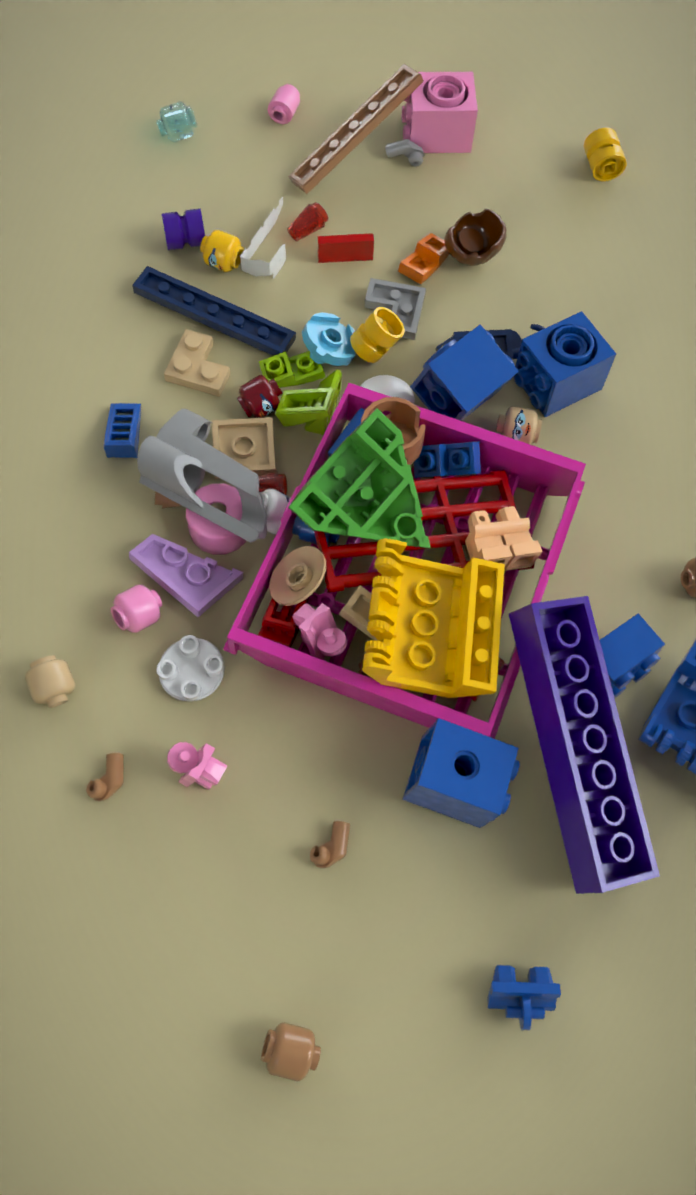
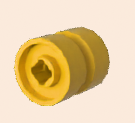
M606 127L597 129L588 135L583 146L594 178L602 182L617 178L625 170L627 162L616 131Z
M377 307L365 320V324L362 323L350 336V343L360 358L370 363H376L388 352L390 347H393L404 335L405 329L403 323L394 312L385 307Z

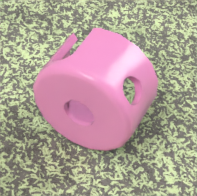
M209 484L195 492L202 501L209 505L222 503L226 507V514L241 520L242 503L239 492L235 487L227 484ZM186 508L189 534L193 543L202 551L213 555H226L238 550L246 543L245 539Z

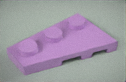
M151 534L129 552V559L196 617L201 616L243 579L244 572L235 568L232 571L217 565L216 560L209 557L202 559L188 553L187 548L154 534Z

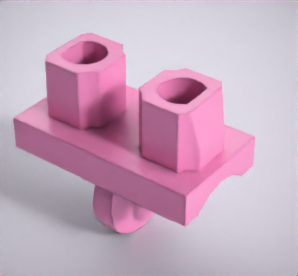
M306 603L294 613L292 618L295 624L299 626L302 633V641L307 645L311 656L324 660L325 655L336 656L344 651L347 646L345 633L337 628L329 607L322 603L315 610Z
M179 742L172 746L167 755L169 767L174 772L185 773L181 776L179 783L186 787L196 782L209 790L212 785L218 784L227 768L226 764L212 757L215 748L207 743L196 750L192 744Z

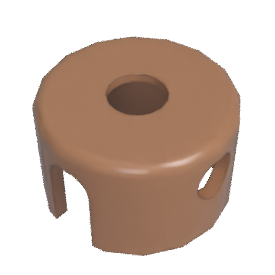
M385 397L374 401L365 409L361 423L376 408L381 412L390 411L391 413L386 415V417L401 430L404 440L403 449L407 464L411 465L419 458L425 435V424L420 425L419 429L420 409L409 400L399 397Z

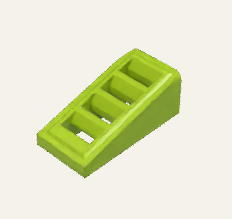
M336 388L284 390L275 415L284 427L295 426L330 416L338 390Z

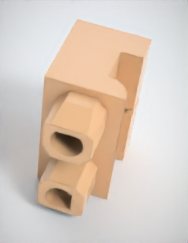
M514 506L500 509L495 515L497 522L491 523L485 510L475 511L470 515L468 519L470 533L465 540L470 560L474 557L505 564L504 570L507 571L531 567L543 552L538 540L533 541L529 533V517L520 519Z

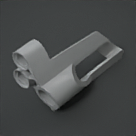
M181 409L163 425L156 437L149 436L143 441L137 459L138 470L141 474L139 483L250 543L257 539L266 538L267 518L262 498L259 495V477L255 472L205 442L210 431L211 421L188 409ZM205 471L237 488L242 503L241 520H237L209 505L195 494L202 484Z

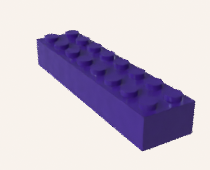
M582 596L531 603L509 613L576 894L604 893L660 877L589 597Z

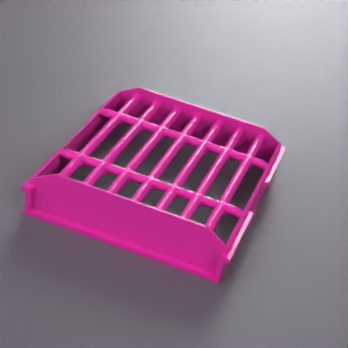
M348 383L301 484L295 488L282 515L280 528L227 636L223 649L234 655L240 650L268 667L428 728L440 718L495 739L521 666L516 644L508 664L498 661V675L504 677L488 722L467 715L473 696L458 697L455 708L451 709L435 703L436 695L424 693L423 697H419L403 691L404 689L381 685L372 678L341 667L357 630V627L346 621L342 630L347 639V646L339 655L331 656L329 662L311 656L307 645L303 641L299 649L295 650L248 632L269 589L272 573L282 560L293 537L292 529L296 514L288 508L307 481L328 459V451L340 436L347 420L351 421L359 409H366L374 401L390 397ZM417 406L421 411L419 428L420 425L425 424L423 446L479 442L480 474L505 470L512 496H514L517 487L534 493L525 517H529L530 520L529 533L531 537L546 496H568L550 548L540 546L543 552L538 559L545 560L530 604L541 602L549 575H552L555 570L585 484L584 481H581V477L586 464ZM383 411L382 413L386 416L389 415L391 412ZM413 465L412 470H411L413 479H414V480H421V478H414V465ZM455 475L442 476L441 478L455 477ZM484 487L470 488L464 504L478 502ZM434 494L429 505L426 506L420 503L421 508L439 506L436 494ZM493 513V516L490 521L491 523L497 522L495 516L497 513ZM470 516L453 517L458 533L469 532L468 519ZM443 519L423 520L422 524L425 535L431 536L436 522L444 525ZM349 536L346 544L360 543L361 538ZM311 543L310 546L316 547L318 549V546L316 544ZM451 546L446 547L440 562L441 564L453 563L455 561ZM425 549L410 551L409 556L421 559ZM376 555L372 560L368 572L378 571L375 568V560L377 559ZM353 557L338 559L334 568V575H346ZM518 569L507 570L504 573L501 619L519 573ZM372 585L362 586L363 588H365V589H366L367 591H369L370 593L372 592V589L374 588V587H372ZM327 588L322 594L314 592L307 603L317 608L323 603L330 608L331 613L337 615L346 605L335 600L338 592L328 593ZM297 604L292 605L289 613L290 616L293 615Z

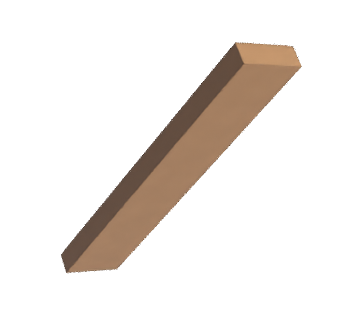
M404 64L288 176L291 182L308 194L424 82L421 74Z

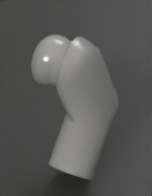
M409 139L386 144L385 146L388 158L405 155L409 158L412 166H420L423 163V149Z

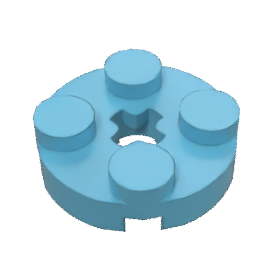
M316 313L304 326L302 338L314 362L346 366L351 363L356 354L350 343V336L355 330L349 324L345 327L339 323L341 318L336 315Z

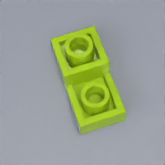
M310 351L290 358L286 352L259 361L262 375L268 381L274 378L279 388L301 385L326 378L322 364H318L311 359Z

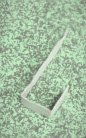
M283 197L279 200L278 207L274 208L264 221V226H261L254 235L248 249L246 250L245 248L240 255L242 271L256 277L271 276L273 273L274 279L286 260L285 244L279 248L270 263L260 259L250 260L275 225L283 206Z

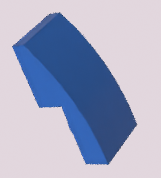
M479 442L426 445L422 447L419 458L414 461V478L481 473Z

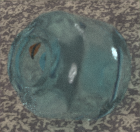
M182 101L162 107L160 110L161 119L156 120L161 135H167L171 142H178L194 135V128L198 127L191 106H186Z

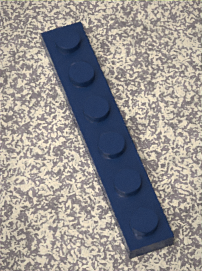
M149 266L143 270L132 285L135 294L272 356L283 352L287 353L296 340L295 331Z

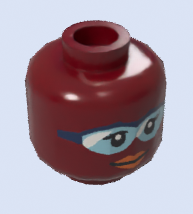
M258 375L239 388L240 396L237 397V400L248 418L252 416L254 418H264L277 410L280 402L278 397L283 393L274 378L268 381L265 376Z

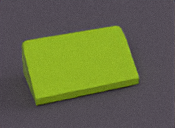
M336 369L323 379L318 388H336L338 390L330 416L306 422V431L324 435L341 391V370Z

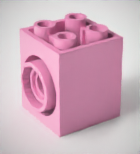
M418 72L421 74L424 82L404 100L407 103L405 106H402V123H406L403 126V140L409 139L423 149L424 153H471L478 112L473 72Z

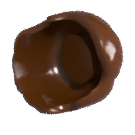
M484 209L480 213L468 212L460 217L454 226L447 230L444 238L445 247L451 257L461 264L468 266L484 264L496 256L502 249L506 240V225L501 217L491 209Z

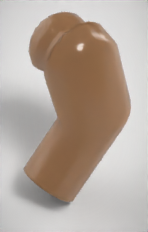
M109 753L106 755V774L100 779L91 780L88 783L86 792L89 797L95 801H104L121 788L124 777V755L121 753Z
M334 821L331 840L320 847L316 845L311 849L310 859L317 867L328 868L346 856L350 823Z

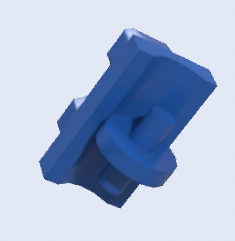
M497 965L487 997L488 1009H505L506 1018H519L520 1029L530 1030L532 1019H544L545 1011H555L557 998L561 996L560 984L553 983L548 967L530 968L528 982H516L514 967Z

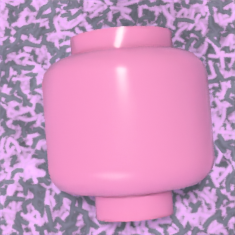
M135 585L115 596L114 606L111 607V614L120 629H127L132 633H137L159 620L162 601L155 590H149L143 585Z

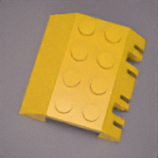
M388 538L378 540L375 568L383 576H375L373 578L372 587L374 588L371 592L368 617L370 622H368L367 631L378 641L370 640L365 642L364 651H366V654H364L362 671L381 685L446 698L494 694L497 691L505 564L472 557L464 568L401 555L407 546V542Z

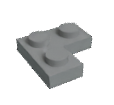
M370 278L364 307L376 309L377 307L388 308L403 323L405 332L401 338L415 340L426 288Z

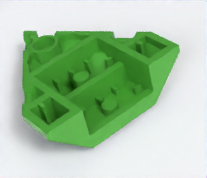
M376 408L307 481L288 508L313 531L376 541L388 538L407 542L408 546L431 549L421 520L423 515L410 464H407L403 449L404 440L402 432Z

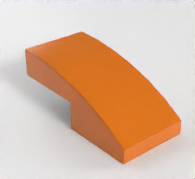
M432 233L428 234L417 242L415 252L400 262L398 272L421 285L448 257L449 251L445 247L444 240Z

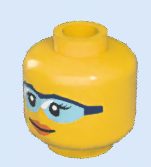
M214 230L209 236L203 238L200 252L203 253V260L206 265L223 272H230L241 264L240 255L244 248L241 246L238 237L221 230Z

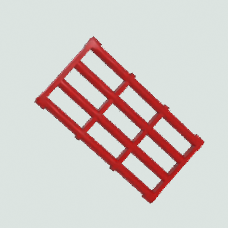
M505 470L490 471L489 474L447 478L434 476L433 479L414 480L417 493L435 491L439 506L421 508L423 515L421 520L443 519L447 534L428 536L431 549L451 546L455 562L445 563L446 565L464 568L469 562L465 559L462 545H466L465 540L470 531L458 533L453 517L470 516L475 511L485 510L488 514L497 513L504 507L514 506L516 508ZM498 485L502 500L449 505L445 490ZM314 531L318 549L326 559L324 576L328 593L344 591V588L369 586L373 584L375 576H383L378 571L335 576L331 559L376 555L378 541L328 546L325 533ZM407 545L404 551L423 550L427 548H420ZM535 563L531 567L520 568L518 570L533 569Z

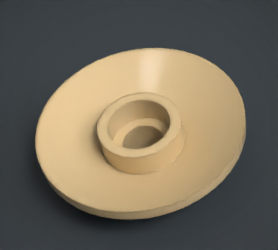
M303 546L288 553L278 563L272 573L269 584L272 598L281 605L291 606L311 596L319 587L325 575L326 559L323 553L313 546Z

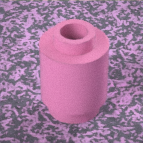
M285 84L277 89L268 105V114L276 123L287 124L291 121L300 104V94L297 88L293 85Z

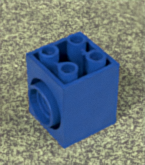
M581 311L522 339L515 365L519 372L514 376V380L530 397L534 408L539 409L543 416L547 417L602 390L616 357V352Z
M480 324L459 341L453 339L434 353L424 363L423 371L410 387L429 410L462 421L498 393L519 371L515 367L513 360L504 354L496 344L493 335Z
M438 718L422 735L402 800L481 828L494 821L501 814L504 815L508 809L511 794L507 793L510 780L513 781L519 770L520 761L516 760L519 748Z

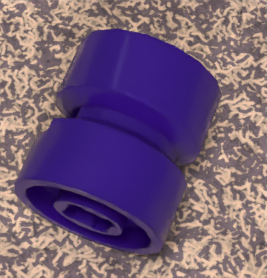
M200 208L185 210L183 216H180L178 212L161 213L168 250L183 249L185 243H188L190 247L201 245L205 237Z

